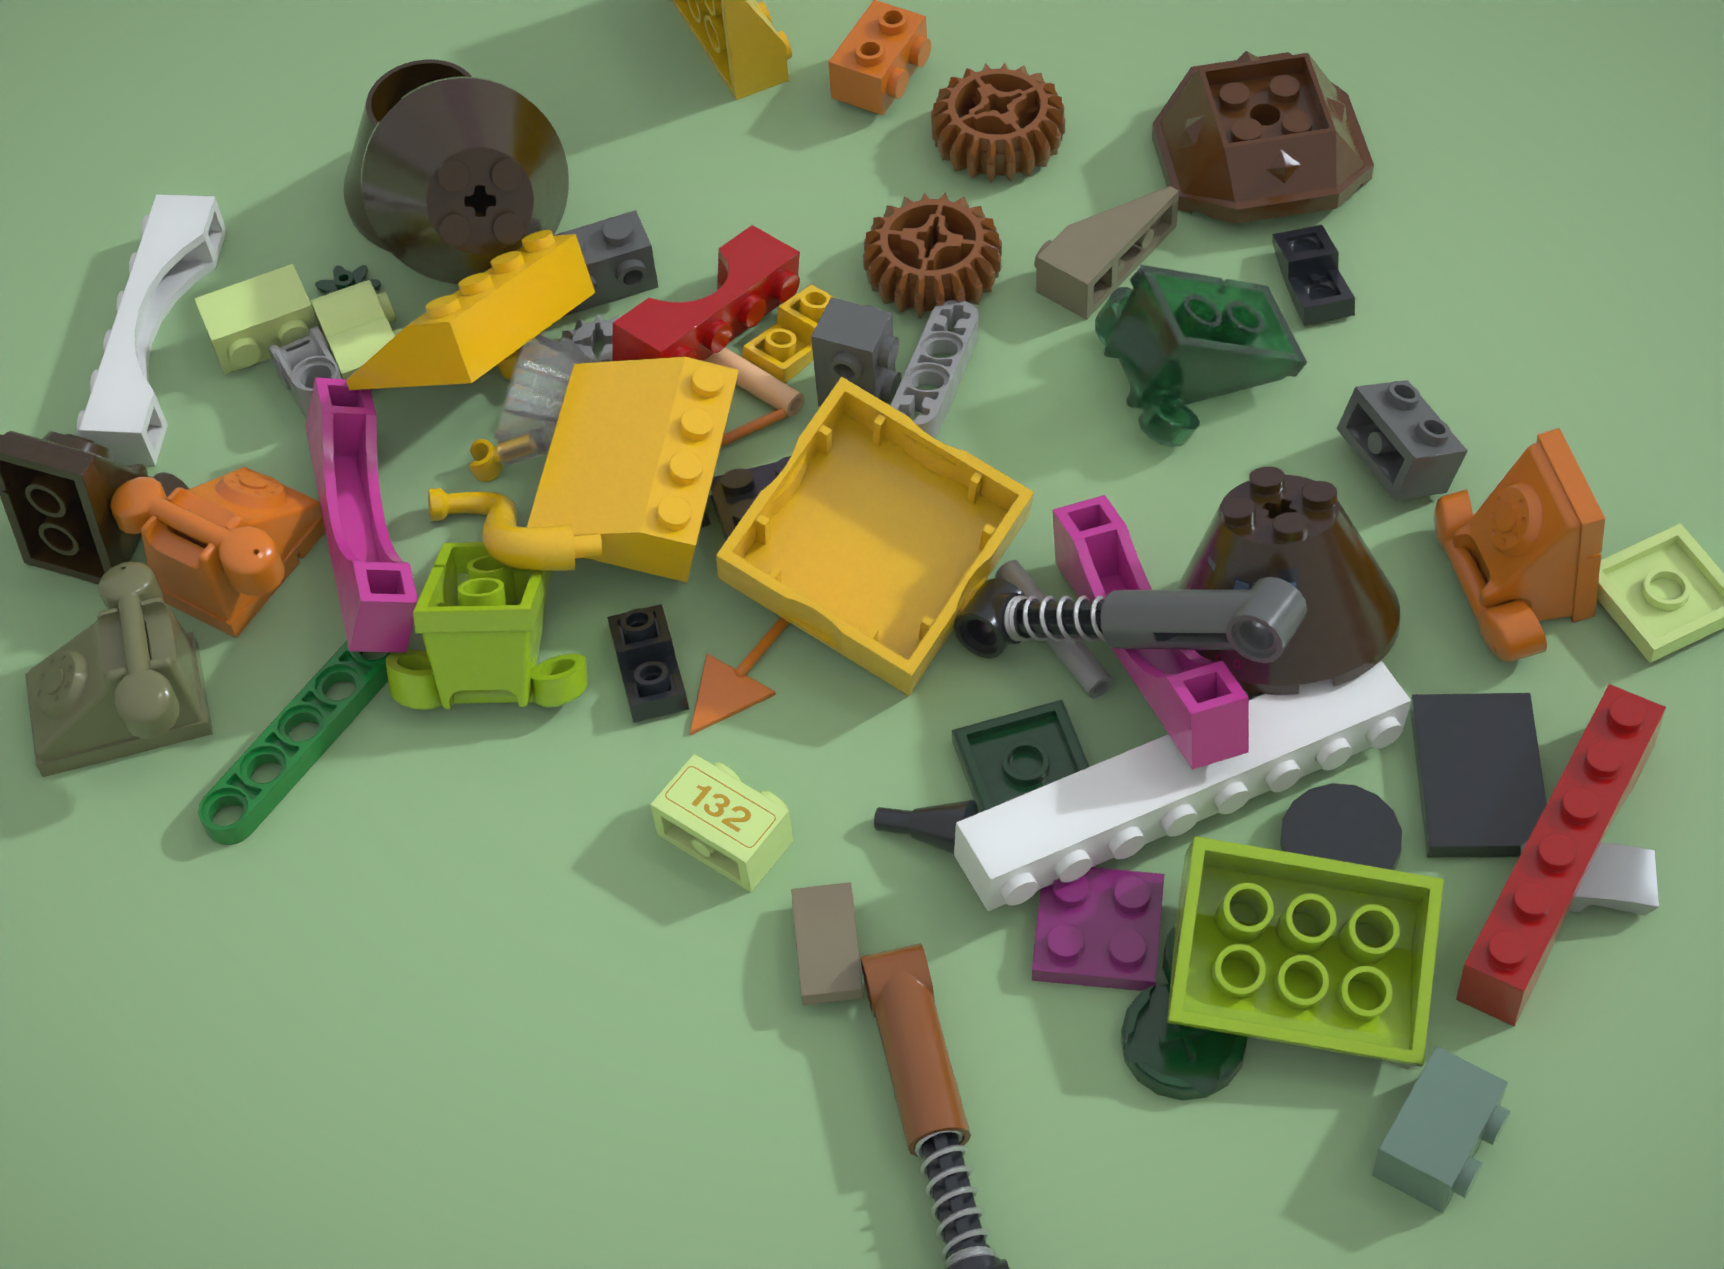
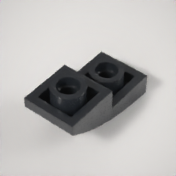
M662 604L632 609L625 613L607 617L633 723L688 710L689 705Z

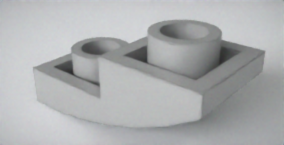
M1527 841L1521 845V853ZM1601 842L1568 911L1579 913L1592 904L1646 916L1659 907L1655 850Z

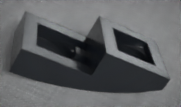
M1323 225L1272 234V243L1282 276L1292 302L1304 325L1355 315V297L1338 270L1339 252Z

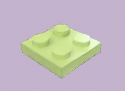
M1681 523L1601 560L1597 599L1649 663L1724 628V573Z

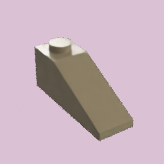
M1169 186L1068 225L1053 241H1046L1035 257L1036 292L1087 320L1177 227L1179 190Z

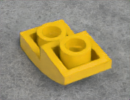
M812 284L778 306L777 323L743 346L742 358L786 384L813 360L811 335L830 298L835 297Z

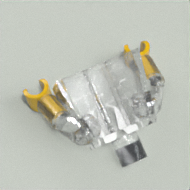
M538 334L497 364L501 375L505 379L510 380L494 435V438L499 440L497 446L494 447L486 439H478L470 447V453L475 461L469 464V468L477 480L481 482L494 480L502 472L503 463L511 465L548 455L574 364L596 362L590 359L571 339H549Z

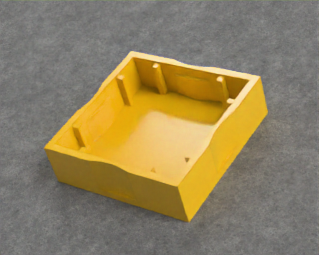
M841 377L799 436L792 456L784 469L759 493L716 554L718 578L910 696L954 630L955 620L979 588L986 582L1028 519L1034 492L967 451L951 447L936 440L917 426L907 415Z

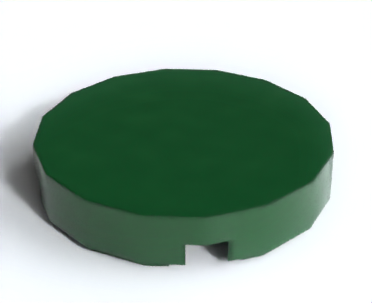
M1169 984L1160 985L1155 989L1153 985L1141 991L1127 1008L1121 1029L1124 1061L1137 1081L1157 1095L1182 1101L1207 1098L1227 1087L1242 1068L1248 1037L1167 1023L1170 995Z

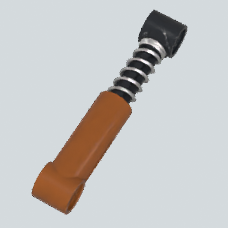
M921 943L861 956V968L872 1015L876 1017L907 1147L911 1155L924 1159L920 1172L923 1177L930 1181L925 1192L929 1198L935 1201L931 1209V1215L940 1221L936 1235L938 1239L946 1244L942 1251V1257L946 1261L944 1266L946 1269H1010L1006 1259L1000 1260L995 1256V1251L986 1244L985 1239L990 1232L982 1229L980 1217L983 1215L984 1210L976 1206L974 1199L979 1190L970 1184L969 1176L973 1169L965 1165L963 1157L968 1150L964 1145L969 1141L971 1134L935 1006L933 985L923 946Z

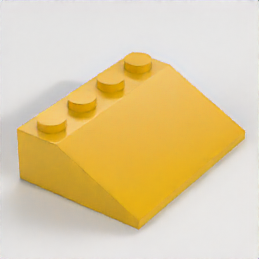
M672 0L736 100L789 81L787 60L792 58L791 46L786 34L782 30L777 32L773 27L770 13L763 1Z
M551 230L532 233L521 240L523 246L518 250L501 254L490 261L492 267L484 273L474 274L461 280L458 283L460 288L452 295L443 296L429 302L425 306L426 313L408 324L346 380L349 390L473 383L595 293L576 234L553 236Z
M689 357L574 364L527 528L571 524L574 536L601 535L602 557L586 559L688 583L739 370Z

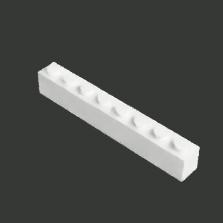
M1382 661L1359 677L1337 686H1333L1332 678L1318 682L1299 684V694H1263L1249 700V753L1192 770L1170 735L1167 734L957 822L954 856L987 911L1005 904L1010 906L1021 904L1030 899L1037 890L1053 884V881L1058 878L1062 882L1077 880L1095 865L1114 857L1119 860L1128 858L1137 853L1144 844L1165 835L1170 837L1182 835L1200 820L1219 812L1224 815L1233 813L1243 807L1249 799L1270 790L1272 792L1284 791L1305 775L1319 769L1333 770L1344 764L1354 754L1371 747L1381 749L1392 744L1403 732L1411 699Z

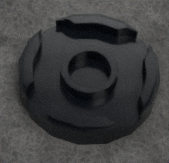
M1331 783L1309 789L1291 803L1282 819L1280 846L1282 851L1395 870L1402 850V829L1394 811L1378 795L1356 785Z

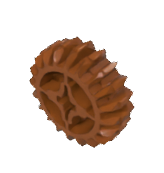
M1006 62L1000 69H991L985 63L982 71L975 72L966 68L963 79L950 77L947 88L939 89L936 102L933 103V110L931 111L932 139L935 141V147H938V151L941 153L942 160L950 161L954 171L967 169L971 179L980 174H985L990 182L996 176L1005 175L1012 182L1015 173L1021 172L1031 177L1035 166L1047 167L1050 156L1058 154V148L1063 140V134H1065V107L1062 103V97L1058 96L1055 90V84L1045 83L1042 73L1029 75L1025 65L1017 70H1010Z
M924 192L920 201L913 202L904 196L901 208L887 205L884 217L873 218L871 231L866 232V238L864 239L863 267L867 273L872 291L879 292L883 304L895 302L899 313L909 308H914L920 319L926 311H932L936 306H943L945 301L955 300L958 303L966 301L979 305L982 293L992 292L995 278L999 277V272L1002 268V241L999 239V233H997L993 219L985 218L981 206L969 208L965 197L951 202L946 192L939 199H929Z

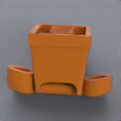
M1560 428L1537 434V442L1527 447L1474 516L1467 489L1442 496L1437 500L1434 511V526L1438 543L1446 551L1474 612L1481 637L1488 649L1498 659L1513 662L1545 652L1547 641L1539 621L1570 617L1572 622L1575 623L1595 617L1605 516Z
M242 467L188 490L177 487L168 497L164 492L161 482L152 477H137L126 481L117 488L110 503V509L119 529L129 534L141 533L147 566L152 568L164 594L163 601L235 638L239 636L299 564L298 557L303 559L326 532L319 501L281 484L270 476L255 472L247 467Z

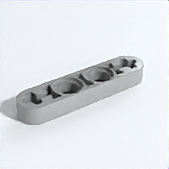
M955 300L945 301L943 306H936L932 310L890 405L910 417L917 426L933 438H936L939 434L978 340L979 312L974 305L966 301L958 303ZM955 326V328H954V329H955V333L948 331V330H952L953 327ZM950 354L953 356L946 358H935L931 355ZM924 385H934L940 387L939 389L934 390L917 389V387ZM915 411L922 413V415H918L914 420Z

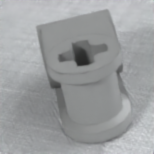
M315 326L309 329L308 336L282 347L276 344L268 346L269 354L286 389L291 391L307 419L315 377L342 379L338 365L333 359L321 331Z

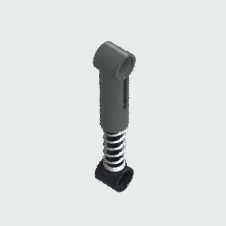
M1274 577L1261 578L1250 589L1113 590L1106 598L1102 595L1097 596L1093 602H1090L1085 595L1080 596L1076 602H1073L1072 598L1068 595L1063 596L1059 602L1051 595L1046 596L1040 602L1036 596L1027 598L1014 584L1006 580L994 578L987 580L972 597L955 620L954 631L960 643L967 650L979 657L989 659L998 657L1009 644H1019L1032 638L1039 642L1046 641L1048 638L1058 642L1066 638L1072 642H1077L1081 639L1095 642L1101 639L1115 649L1236 650L1240 655L1251 661L1269 663L1274 662L1282 655L1306 616L1307 604L1301 592L1291 583Z

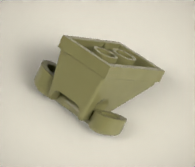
M136 561L123 562L111 567L101 577L98 591L107 609L99 612L97 620L91 626L38 663L28 673H25L35 761L42 777L213 734L197 640L193 632L186 633L163 601L164 594L152 568L146 564Z

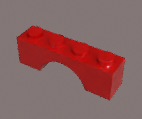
M751 225L718 248L716 292L707 297L688 302H668L648 297L614 321L612 325V361L689 357L704 361L713 353L722 351L731 340L746 329L756 326L765 315L797 293L800 284L798 276L800 252Z

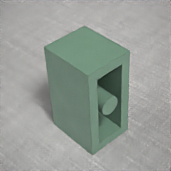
M1436 1046L1378 1149L1372 1176L1444 1213L1454 1193L1464 1198L1469 1193L1482 1166V1162L1473 1158L1482 1140L1494 1145L1508 1119L1510 1110L1500 1106L1508 1082Z

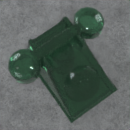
M1140 265L1130 279L1133 289L1119 287L1113 291L1095 319V332L1100 342L1104 345V355L1106 357L1118 358L1130 384V393L1126 399L1127 405L1131 408L1142 410L1138 418L1140 429L1153 441L1169 447H1179L1187 443L1200 425L1197 415L1186 405L1280 381L1287 376L1296 377L1307 364L1294 335L1267 285L1231 279L1223 281L1219 277Z

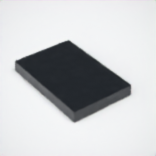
M1412 694L1410 713L1427 857L1520 856L1521 845L1530 838L1547 805L1531 694Z

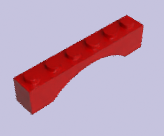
M1608 684L1464 963L1456 997L1457 1001L1515 1027L1542 972L1584 876L1616 814L1633 790L1654 748L1666 710L1665 706Z

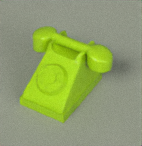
M483 542L443 543L413 611L415 633H421L426 652L407 649L406 653L393 652L386 657L389 692L392 698L400 705L408 708L429 710L441 705L445 709H451L453 704L518 703L519 707H525L528 702H535L543 707H558L580 697L588 686L585 656L573 653L552 657L538 664L552 571L525 570L503 565L486 552Z

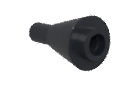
M975 800L915 808L913 811L878 807L874 816V828L876 831L909 834L914 839L954 854L956 823L978 814V806Z

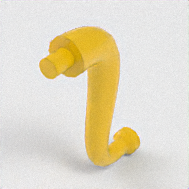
M441 488L428 489L430 521H441L448 514L472 513L487 516L482 530L483 544L486 552L503 565L525 570L569 571L575 570V559L602 557V539L600 534L574 536L571 524L533 528L518 527L516 504L503 494L479 491L447 494Z

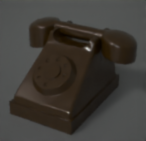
M15 431L6 432L4 435L0 434V498L25 564L99 584L101 577L111 567L123 562H130L142 538L141 533L129 534L119 529L110 509V503L116 489L126 481L137 477H151L148 476L147 469L143 464L125 466L112 461L108 448L95 444L94 441L68 433L65 435L49 431L42 439ZM167 472L157 473L152 477L161 482L167 497L177 487L186 490L190 489L181 479Z

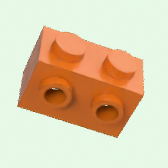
M873 0L828 61L831 98L884 115L895 98L900 99L903 96L909 78L917 67H923L928 60L931 51V40L927 38L926 16Z

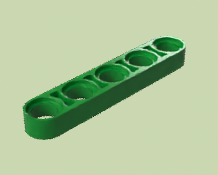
M347 640L203 797L199 804L198 814L207 835L214 842L221 845H234L244 841L259 827L388 682L386 657L393 652H388V654L380 659L369 660L362 656L363 652L349 651ZM348 681L355 685L354 691L347 698L332 700L326 697V692L335 683ZM313 722L318 725L317 732L310 739L294 741L289 738V733L297 724ZM275 763L281 766L280 773L272 781L257 783L251 780L253 772L260 765ZM237 805L243 808V813L236 822L227 826H219L213 823V817L222 807Z

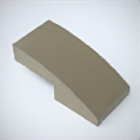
M851 882L791 889L802 1005L863 999L864 992Z

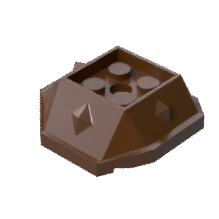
M1245 51L1237 60L1193 66L1189 69L1152 125V140L1167 187L1171 186L1179 190L1178 210L1188 213L1196 210L1211 218L1234 224L1337 209L1354 194L1359 186L1363 187L1368 183L1373 175L1374 163L1348 93L1329 81L1309 53L1292 55L1286 52L1257 57Z

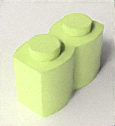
M370 280L310 300L320 331L333 359L338 365L342 379H348L402 330V328L392 330L389 323L396 321V317L388 295L385 291L376 294Z

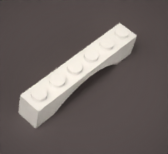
M156 194L150 214L145 215L141 227L142 239L138 251L133 252L130 257V275L125 290H121L117 296V315L112 329L107 330L103 342L104 354L99 369H95L91 375V394L86 409L81 410L77 418V435L108 448L112 461L122 465L143 464L144 466H156L168 424L155 392L149 384L148 365L152 344L162 321L177 300L197 281L213 271L217 266L227 230L215 196Z

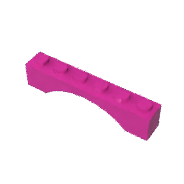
M315 377L305 429L349 651L406 653L414 623L413 611L418 602L410 563L404 562L396 553L385 523L378 475L377 415L371 389L349 390L346 383L347 379Z
M1105 495L1052 510L1055 563L1078 598L1085 595L1090 602H1093L1097 596L1102 595L1106 598L1113 590H1152L1137 556L1127 525ZM1111 647L1192 770L1249 753V697L1223 661L1209 660L1200 656L1195 650L1115 649Z

